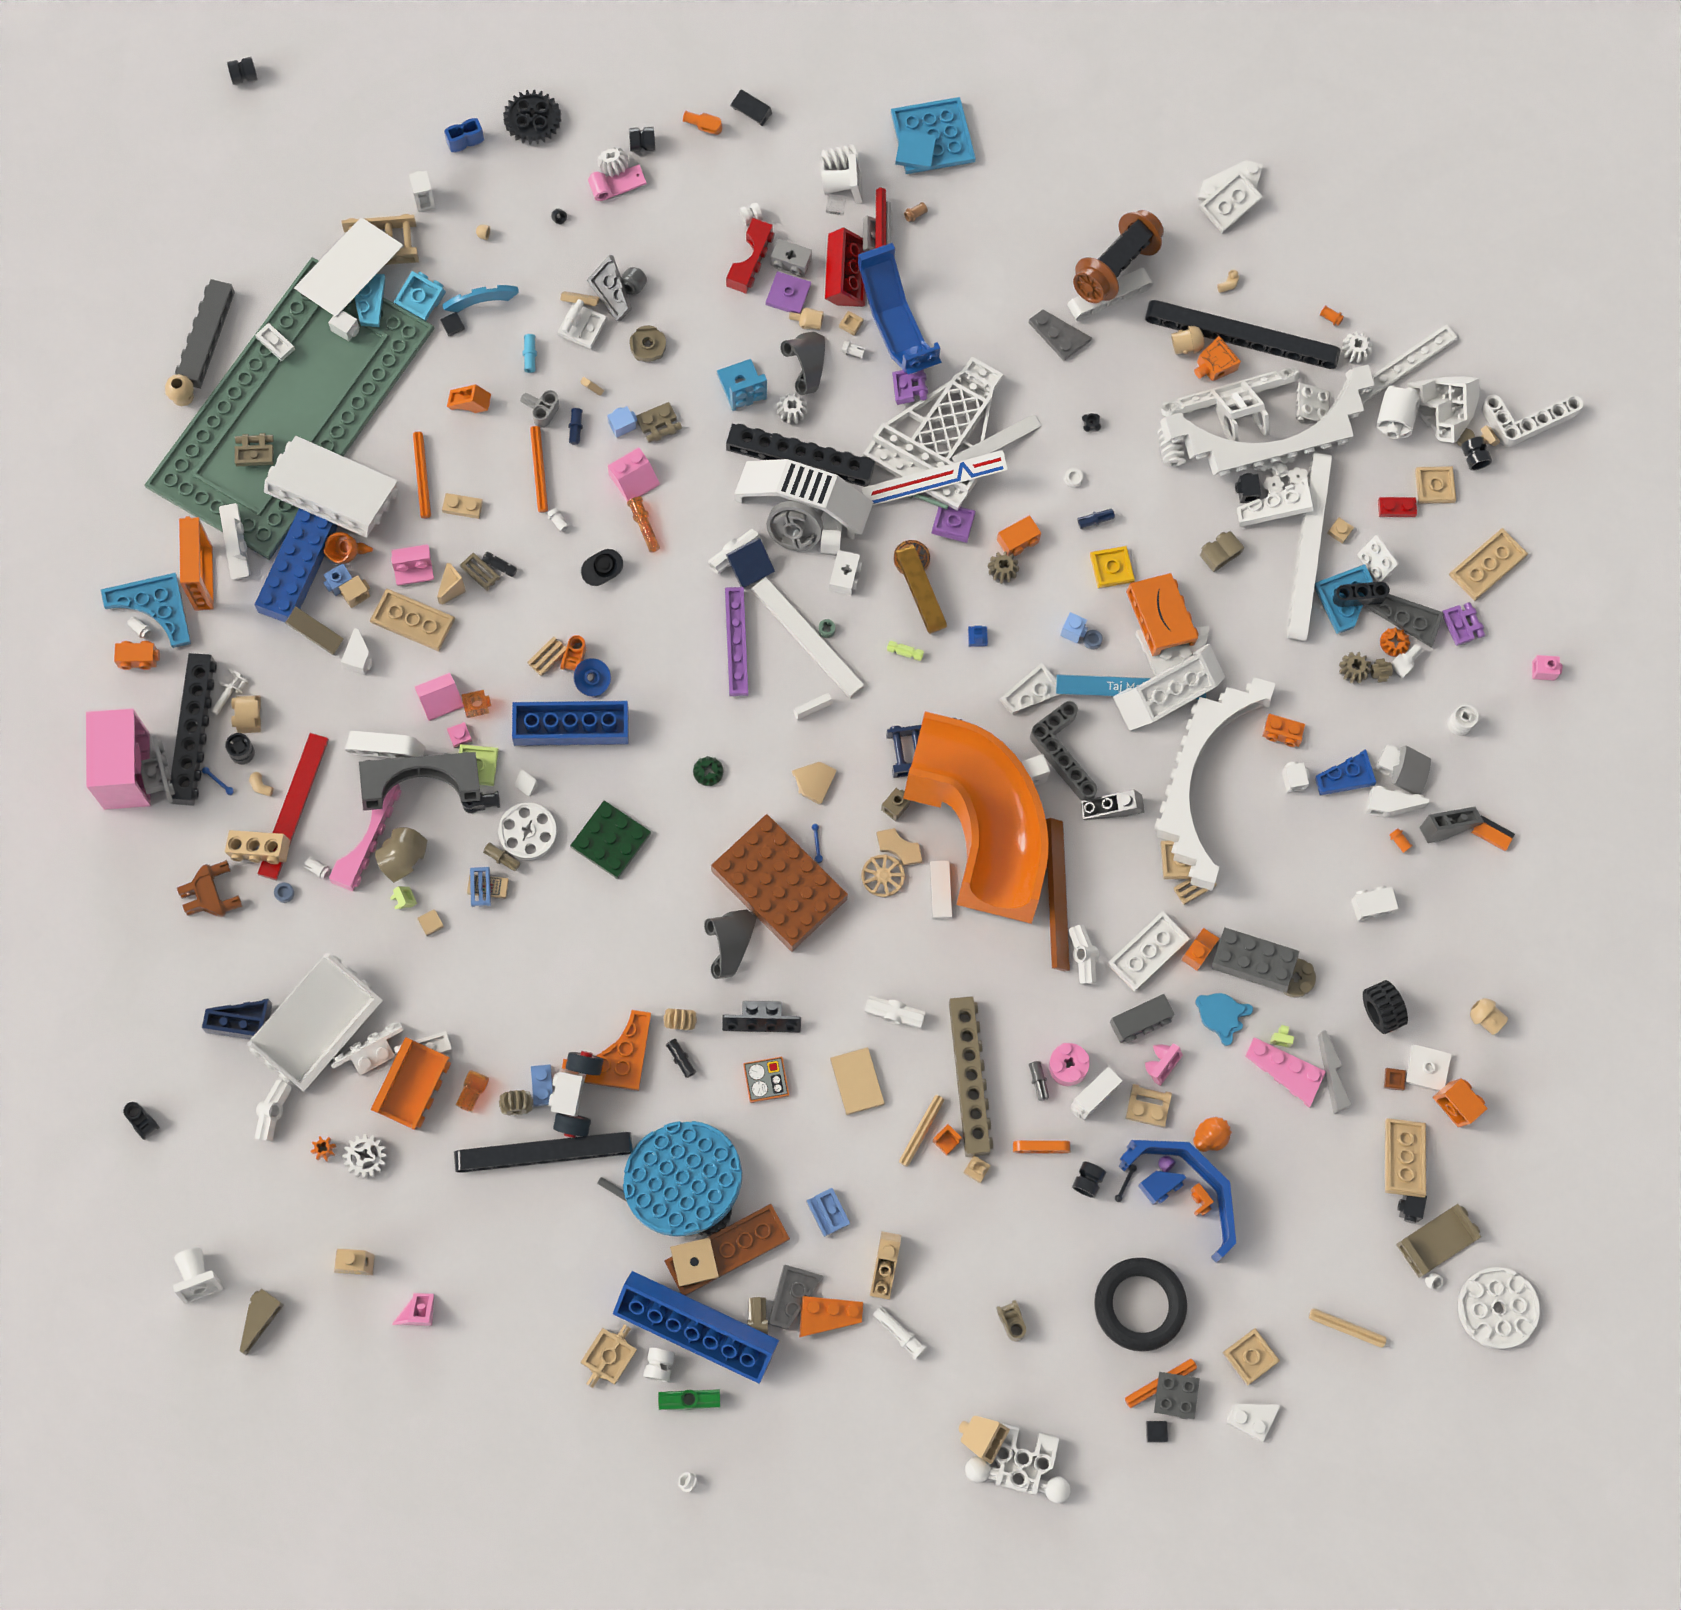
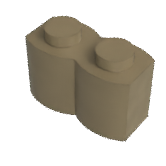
M1231 531L1227 533L1222 532L1216 537V541L1213 543L1207 542L1201 548L1200 557L1215 572L1239 556L1245 547Z

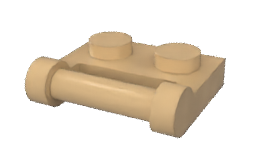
M1133 1084L1125 1119L1164 1128L1172 1093L1167 1091L1162 1093ZM1141 1095L1162 1100L1163 1104L1160 1106L1136 1100V1097Z

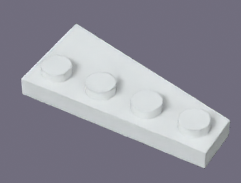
M1307 478L1302 479L1301 483L1293 486L1291 484L1286 486L1283 491L1278 493L1272 492L1268 494L1267 498L1262 500L1256 499L1236 508L1240 527L1314 511Z

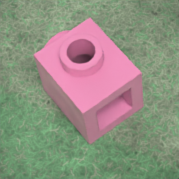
M1537 655L1532 661V679L1555 681L1562 673L1563 666L1560 663V657Z

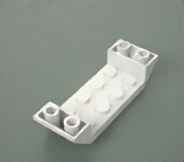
M1210 644L1192 652L1193 656L1135 688H1127L1113 696L1129 730L1152 723L1219 685L1225 678V675Z

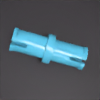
M526 334L524 336L522 355L524 356V371L527 373L536 371V336L533 334Z

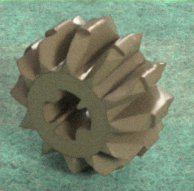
M1006 551L1003 555L998 552L996 557L992 556L990 558L991 562L987 566L990 569L988 574L994 575V581L1000 579L1002 584L1004 579L1009 583L1011 578H1016L1019 567L1017 566L1018 560H1013V554L1007 556Z
M1350 652L1348 656H1343V661L1339 663V667L1342 668L1339 674H1345L1344 680L1349 678L1350 683L1356 680L1359 684L1362 679L1366 680L1368 678V674L1371 672V668H1369L1371 661H1365L1367 655L1361 657L1360 652H1357L1355 656L1353 652Z
M510 1090L500 1095L499 1107L504 1115H522L532 1110L533 1099L529 1091Z

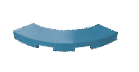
M497 285V288L486 289V286L472 289V293L464 296L459 294L442 305L445 311L459 313L463 309L481 302L509 301L519 293V289L511 285Z

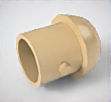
M1188 326V330H1179L1171 334L1176 355L1187 354L1190 351H1193L1195 354L1204 347V337L1199 327Z
M180 374L171 376L165 384V393L169 399L181 407L187 406L192 402L194 388L191 380L187 376Z
M1483 998L1473 1005L1470 1017L1474 1024H1480L1490 1034L1494 1035L1506 1024L1508 1017L1495 1007V1001Z

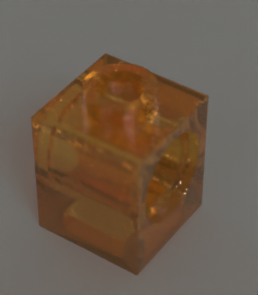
M484 690L461 695L467 718L489 713L488 707L491 706L489 695L485 696ZM475 701L482 702L480 706L472 705Z

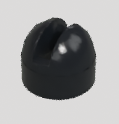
M556 208L551 213V218L555 223L563 224L567 219V213L562 209Z

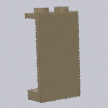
M1456 1204L1396 1244L1418 1278L1424 1276L1481 1238L1478 1226L1470 1221L1468 1212L1463 1206L1460 1207L1459 1204Z

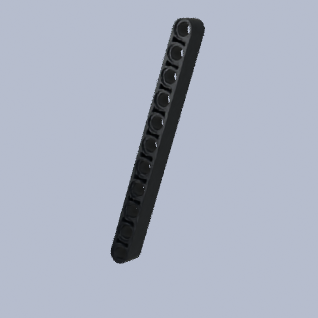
M1158 300L1149 301L1145 320L1151 324L1178 331L1188 330V326H1196L1200 328L1203 337L1215 340L1220 336L1225 343L1327 369H1335L1337 367L1341 351L1339 347Z

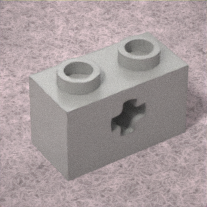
M778 238L771 255V265L778 270L789 271L793 275L805 276L812 259V249Z

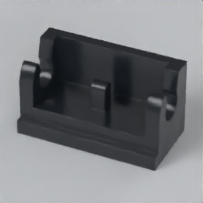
M742 89L730 105L733 109L755 120L761 126L772 115L770 106Z

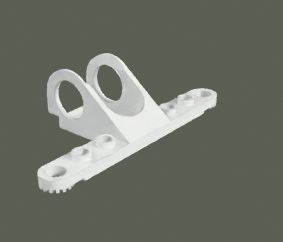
M1287 367L1279 372H1269L1181 397L1177 401H1170V403L1168 401L1162 404L1161 412L1164 416H1171L1179 413H1191L1193 410L1208 408L1214 405L1227 439L1238 442V424L1234 419L1250 414L1253 417L1254 423H1257L1260 432L1266 436L1269 434V414L1265 411V404L1256 394L1297 381L1299 379V371L1297 368L1293 367L1291 369L1290 367L1288 369ZM1236 405L1239 408L1232 411L1229 407ZM1258 412L1262 414L1264 427L1260 423ZM1227 417L1231 423L1233 436L1228 428Z

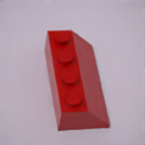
M844 227L828 234L825 299L837 306L864 307L866 291L858 265V255L865 252L863 251V238Z

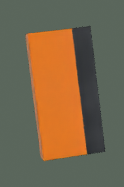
M1481 815L1484 821L1483 824L1474 827L1471 833L1506 851L1515 833Z

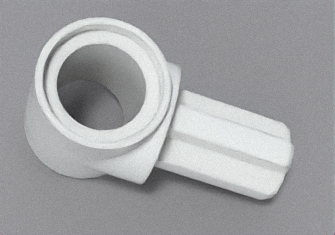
M1414 645L1406 654L1400 653L1391 662L1393 670L1402 678L1413 669L1414 661L1423 653L1421 646Z

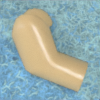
M1230 270L1226 282L1217 284L1219 293L1234 289L1239 281L1237 270Z
M254 772L251 774L249 782L253 790L271 797L274 788L263 785L261 773Z

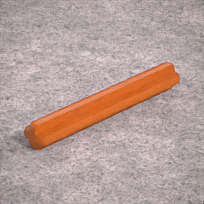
M1189 1359L1167 1373L1186 1376L1195 1371L1197 1365L1192 1359ZM1158 1378L1125 1397L1128 1407L1133 1408L1156 1394Z

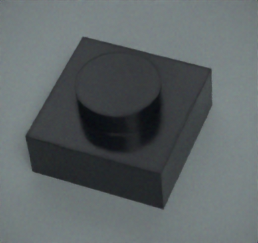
M1146 1421L1147 1443L1168 1442L1167 1421Z

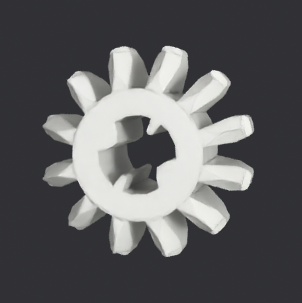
M613 147L606 152L602 151V155L598 157V166L605 176H619V173H624L625 169L629 167L628 156L622 148L617 149Z
M1354 332L1353 335L1348 334L1342 342L1341 352L1345 353L1344 358L1349 357L1350 362L1356 360L1357 363H1360L1361 360H1367L1368 356L1372 353L1371 348L1373 346V343L1369 342L1370 337L1365 338L1364 332L1360 335L1357 332Z
M796 392L793 396L787 393L786 398L781 396L780 402L777 403V415L781 416L782 421L787 419L788 424L791 421L797 424L798 419L803 421L804 415L807 414V402L803 401L802 396L797 398Z

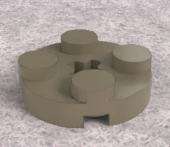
M646 325L639 327L629 340L630 350L638 361L651 362L661 359L666 350L665 335L654 326ZM647 340H649L650 343H653L652 345H650V347H646L643 344H645Z
M1298 958L1293 975L1297 973L1301 979L1298 982H1294L1292 978L1287 993L1283 992L1285 995L1294 998L1308 994L1316 982L1313 965Z

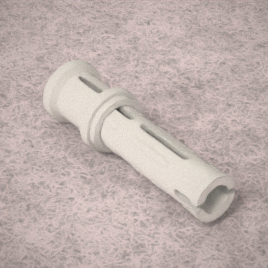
M883 1306L875 1311L873 1316L900 1341V1346L902 1348L905 1347L913 1355L912 1358L914 1360L927 1348L926 1345H922L914 1337L915 1334L913 1332L911 1333L904 1329Z

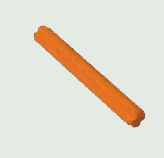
M531 426L538 511L542 513L548 511L541 430L540 426Z
M419 431L413 433L420 515L421 518H430L431 511L423 433Z

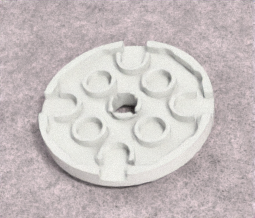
M1492 1267L1475 1273L1463 1285L1458 1298V1313L1464 1329L1475 1341L1489 1348L1507 1349L1517 1346L1529 1338L1538 1324L1540 1307L1535 1290L1527 1280L1515 1271L1507 1268ZM1496 1302L1503 1305L1504 1310L1501 1314L1493 1309Z

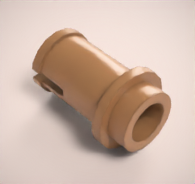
M921 202L911 209L907 208L906 212H904L906 220L914 222L915 218L928 212L927 206L924 202Z

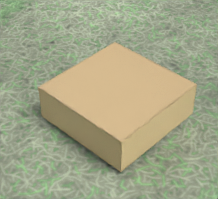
M847 311L839 324V328L855 336L864 319Z
M435 909L417 918L426 936L444 927Z

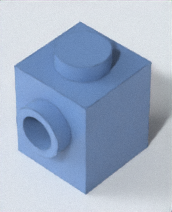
M344 564L323 574L326 580L323 582L328 592L332 591L335 596L341 593L339 586L352 579Z

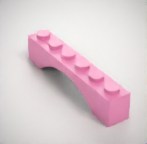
M399 784L395 785L386 794L383 801V809L372 810L368 831L359 845L348 855L336 861L329 876L332 884L350 891L359 886L362 879L360 875L363 869L366 870L369 865L370 859L368 858L370 853L375 851L378 844L376 840L385 830L386 825L384 823L387 817L390 818L392 815L394 801H398L401 795Z

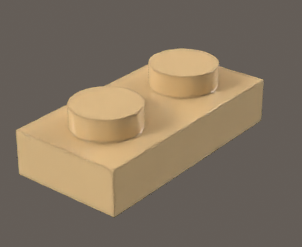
M446 493L442 512L479 519L483 500Z

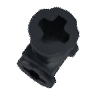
M495 791V793L490 794L480 792V801H473L472 805H468L469 802H461L464 811L473 814L477 811L485 810L486 807L496 806L500 808L499 792Z

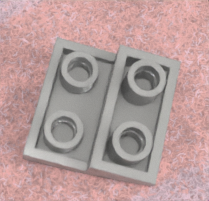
M1406 745L1400 748L1399 765L1393 766L1392 784L1411 794L1421 795L1428 779L1431 758Z

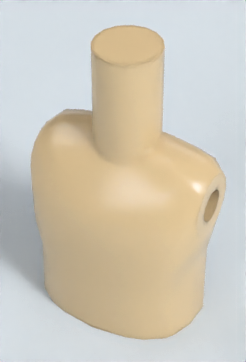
M804 308L801 314L790 312L789 319L799 321V325L803 329L821 330L824 311Z

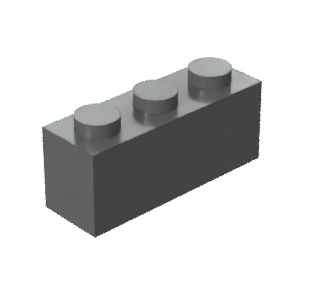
M1162 994L1113 1017L1110 1020V1024L1119 1042L1126 1041V1043L1135 1040L1137 1038L1136 1035L1142 1032L1146 1035L1154 1031L1153 1027L1159 1024L1163 1027L1171 1023V1019L1175 1014L1165 994Z

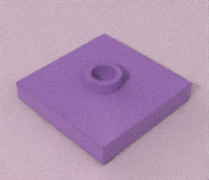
M777 271L765 305L789 313L801 314L811 282Z
M950 506L947 510L938 507L931 534L967 543L976 511L962 507L958 511Z

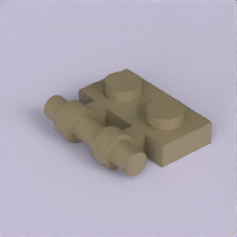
M669 402L636 415L643 434L651 432L650 435L646 436L648 443L652 441L657 442L662 437L668 434H676V431L682 429L680 422L671 423L677 420V416ZM664 425L666 426V428L661 429L659 431L657 430V428L662 427Z
M260 433L259 435L249 436V434L235 436V443H242V446H235V465H274L273 445H266L267 442H274L273 435ZM250 443H259V445L249 446Z

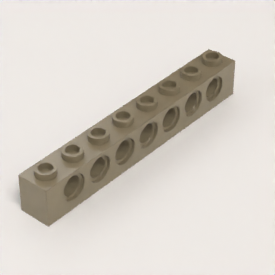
M973 996L950 998L949 1011L965 1157L989 1155L990 1149H993V1139L989 1137L988 1130H991V1120L986 1115V1110H989L988 1098L984 1097V1091H987L986 1079H982V1071H985L984 1060H980V1052L983 1051L982 1041L978 1040L977 1034L980 1033V1022L976 1021L975 1014H978V1003L974 1002ZM963 1014L968 1015L970 1021L962 1022L960 1016ZM963 1034H970L972 1040L969 1042L962 1039ZM972 1053L974 1060L967 1061L964 1058V1054ZM968 1072H973L976 1074L977 1078L975 1080H969L966 1077V1074ZM975 1091L979 1098L972 1100L969 1098L968 1093ZM978 1111L981 1118L973 1119L970 1112ZM979 1130L982 1132L983 1137L976 1139L973 1137L972 1132Z

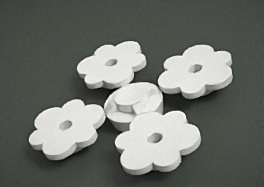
M1287 456L1282 457L1281 463L1273 465V463L1267 461L1264 462L1265 465L1254 468L1261 472H1266L1267 469L1272 468L1273 477H1267L1263 483V488L1268 490L1269 494L1283 491L1284 482L1281 479L1287 474L1290 478L1289 482L1292 484L1295 483L1297 485L1305 478L1308 481V472L1305 469L1300 470L1299 467H1295L1294 470L1288 472L1285 464L1288 462L1293 463L1296 457L1290 459Z

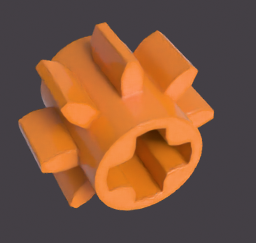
M319 1136V1141L312 1142L314 1149L311 1150V1153H317L316 1160L319 1161L322 1157L327 1162L330 1155L335 1156L332 1149L336 1145L329 1144L331 1142L330 1137L323 1140ZM321 1146H322V1147H325V1146H326V1147H327V1151H322V1152H321V1150H320L319 1148H320Z

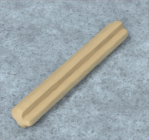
M935 1095L899 1160V1163L903 1166L908 1167L944 1102L942 1097Z
M1315 1308L1310 1311L1309 1319L1381 1348L1386 1344L1387 1338L1385 1336Z

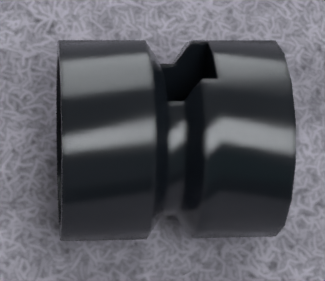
M252 57L243 58L241 62L237 60L227 62L233 85L243 83L244 79L247 81L258 79Z
M639 127L629 128L630 152L641 151L642 148L645 151L655 150L654 127H644L643 130H640Z
M1474 437L1462 443L1461 447L1464 455L1468 456L1466 461L1470 470H1479L1492 463L1490 453L1486 450L1487 445L1484 437Z
M234 733L227 738L225 748L235 763L244 765L253 759L255 750L245 734Z
M1083 1161L1079 1170L1080 1176L1076 1177L1072 1188L1080 1194L1095 1198L1100 1188L1098 1183H1102L1107 1172L1093 1163Z

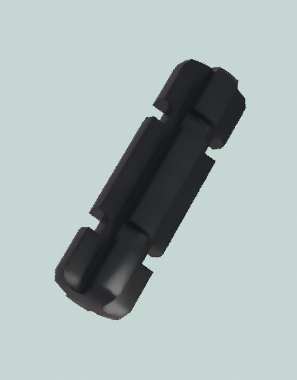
M486 552L483 555V562L491 563L490 566L503 573L506 572L510 577L516 574L517 567L512 564L508 565L509 563L497 556L493 557V554L490 552Z

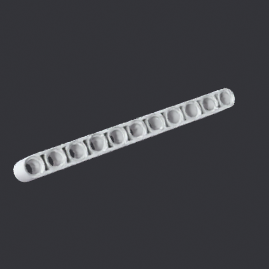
M1313 452L1311 457L1308 486L1314 511L1303 513L1287 628V638L1306 641L1308 635L1332 455Z

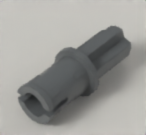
M1041 1061L1031 1062L1029 1067L1033 1078L1032 1084L1035 1086L1038 1100L1045 1101L1049 1098V1093L1045 1082L1047 1078L1044 1077Z

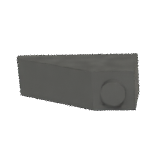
M1476 807L1430 814L1419 828L1427 843L1446 840L1479 826L1484 821Z

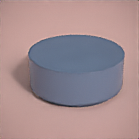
M1089 630L1083 638V643L1088 649L1094 650L1101 646L1103 637L1099 631Z
M279 883L274 889V896L279 902L287 903L293 899L294 889L289 883Z

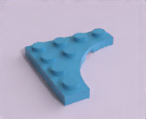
M176 572L101 589L105 609L128 608L143 612L155 619L163 627L172 648L191 644Z

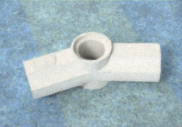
M1084 925L1072 927L1069 929V935L1075 948L1073 957L1079 965L1080 984L1096 983L1095 962L1099 958V950L1097 947L1092 946Z
M281 1080L275 1082L266 1100H262L257 1105L256 1112L259 1116L255 1135L256 1139L273 1140L276 1122L283 1114L282 1106L292 1090L290 1085Z

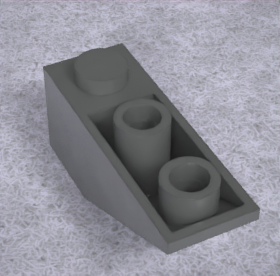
M1135 789L1093 798L1089 801H1081L1083 820L1127 817L1145 813L1142 794Z

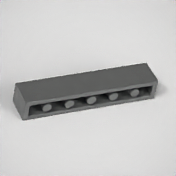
M210 279L209 285L205 286L204 299L199 303V313L193 320V329L187 336L186 349H183L181 353V363L177 365L175 375L187 376L193 383V387L199 389L202 387L235 294L232 284Z

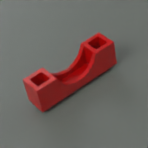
M752 218L746 232V242L752 247L753 253L743 262L732 263L726 277V287L745 294L749 288L753 287L755 282L754 275L759 273L762 265L760 263L761 259L766 257L768 243H772L775 236L772 224Z

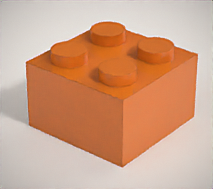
M1462 1078L1447 1083L1445 1087L1432 1097L1457 1127L1471 1124L1488 1109L1484 1105L1485 1101L1471 1090L1472 1086L1470 1083Z

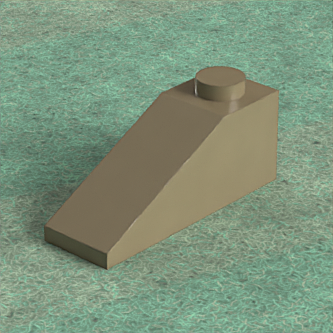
M262 1288L260 1291H256L250 1298L251 1303L248 1307L240 1352L245 1355L248 1354L284 1306V1304Z

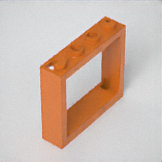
M186 516L185 518H179L180 584L195 611L214 609L213 546L199 517L190 518V516Z

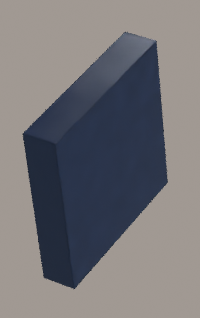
M756 538L726 554L740 587L745 588L775 572L760 538Z

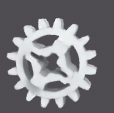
M366 1134L363 1135V1139L355 1136V1142L349 1140L350 1148L344 1147L345 1151L348 1152L342 1155L344 1159L348 1160L344 1165L345 1167L350 1166L348 1171L350 1173L355 1171L357 1178L360 1174H362L364 1179L367 1178V1174L374 1177V1171L380 1173L379 1166L386 1165L382 1161V1159L387 1158V1155L382 1153L386 1148L385 1146L379 1147L382 1142L380 1139L375 1142L373 1135L370 1139H368ZM364 1144L363 1147L356 1148V1147H358L359 1145ZM374 1147L378 1151V1157L373 1154ZM367 1153L369 1157H371L364 1158L363 1160L360 1155H365ZM352 1156L357 1159L356 1166L352 1162ZM373 1164L372 1167L365 1169L366 1166Z

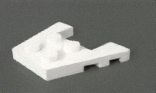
M1209 626L1196 627L1198 639L1195 645L1163 649L1160 655L1152 656L1142 630H1136V637L1142 645V650L1150 662L1149 664L1154 675L1157 676L1193 656L1192 652L1205 646Z

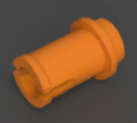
M1326 305L1320 313V316L1333 322L1334 326H1339L1344 318L1341 312L1337 313Z
M1397 828L1389 834L1390 840L1393 839L1402 853L1412 847V844L1403 835V830L1400 831Z

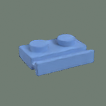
M833 1188L806 1200L824 1237L850 1225Z

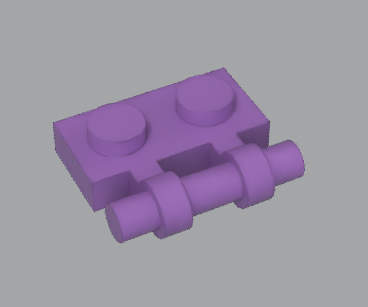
M924 369L909 375L904 370L892 372L897 405L914 402L915 395H919L922 401L927 399L928 387L925 385L927 378ZM918 382V386L913 387V383Z
M1470 602L1463 605L1465 611H1462L1460 605L1442 611L1443 619L1456 646L1474 640L1473 632L1477 634L1478 638L1485 636L1484 626L1479 622L1476 616L1477 611ZM1466 618L1470 619L1472 623L1471 626H1469Z

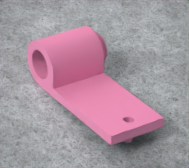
M639 164L625 169V172L619 173V176L606 177L604 173L594 172L588 178L596 201H603L647 184Z

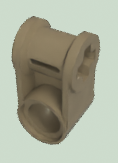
M1013 1300L1011 1304L1003 1307L997 1306L998 1316L1009 1339L1015 1342L1022 1340L1026 1333V1326L1017 1301ZM1014 1326L1020 1327L1022 1334L1014 1335L1011 1332V1328Z

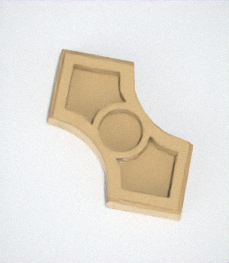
M895 828L876 832L880 852L893 853L900 859L903 866L922 863L918 843H910L903 840Z

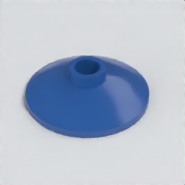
M589 658L577 665L573 678L576 688L582 694L598 696L607 690L611 681V674L603 661ZM589 674L593 675V679L591 681H589L587 678Z

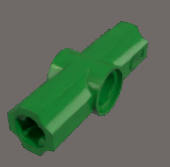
M720 1389L658 1392L659 1410L720 1408ZM688 1394L695 1397V1402L692 1405H686L683 1401L684 1397Z

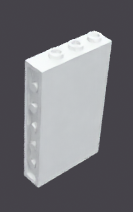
M295 436L292 442L289 441L287 443L285 452L278 456L276 465L271 466L264 485V493L366 538L375 524L378 525L380 523L382 513L384 511L387 512L391 499L396 498L399 489H397V480L298 436Z
M326 953L247 1043L251 1047L248 1050L257 1058L261 1056L266 1060L264 1064L270 1070L276 1069L281 1073L279 1077L288 1084L290 1081L303 1092L383 1001L370 990L372 986L364 979L360 981L356 977L357 973L349 966L345 968L341 964L342 960L334 953L332 955Z

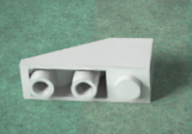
M1376 786L1369 792L1366 814L1385 818L1425 808L1429 803V799L1424 798L1420 794L1409 795L1405 794L1402 790L1391 791L1387 790L1386 787Z

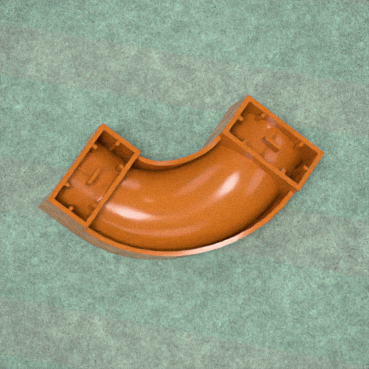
M925 711L903 799L941 808V804L944 802L951 806L958 815L966 840L967 862L956 905L1032 924L1047 866L1048 831L1043 806L1031 777L1017 756L992 733L962 720Z

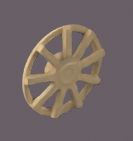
M884 854L871 857L865 863L861 879L864 887L871 894L887 897L900 890L904 883L905 873L897 859ZM883 859L882 868L879 867L875 860ZM887 859L894 862L888 869L886 868ZM871 862L876 867V871L867 869ZM898 866L901 873H891V870ZM865 872L874 874L875 877L865 880ZM891 877H901L900 884L898 885ZM876 880L877 884L874 890H871L867 884ZM888 882H890L892 885L896 887V889L890 893L887 887ZM880 884L884 885L885 894L876 892Z

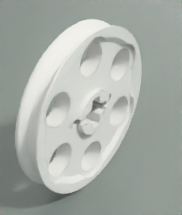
M521 803L511 807L502 816L498 827V835L502 847L508 854L520 860H534L547 854L553 847L557 836V828L553 816L546 808L535 803ZM522 809H528L530 815L522 818L519 812ZM540 815L548 817V821L545 824L537 822ZM509 820L515 823V827L511 830H507L504 827L505 822ZM530 826L532 834L528 833V835L525 837L523 829L527 830ZM544 833L550 834V841L542 842L540 840L541 835ZM510 839L518 841V845L515 848L507 846V842ZM529 845L535 846V853L527 854L525 852L526 847Z

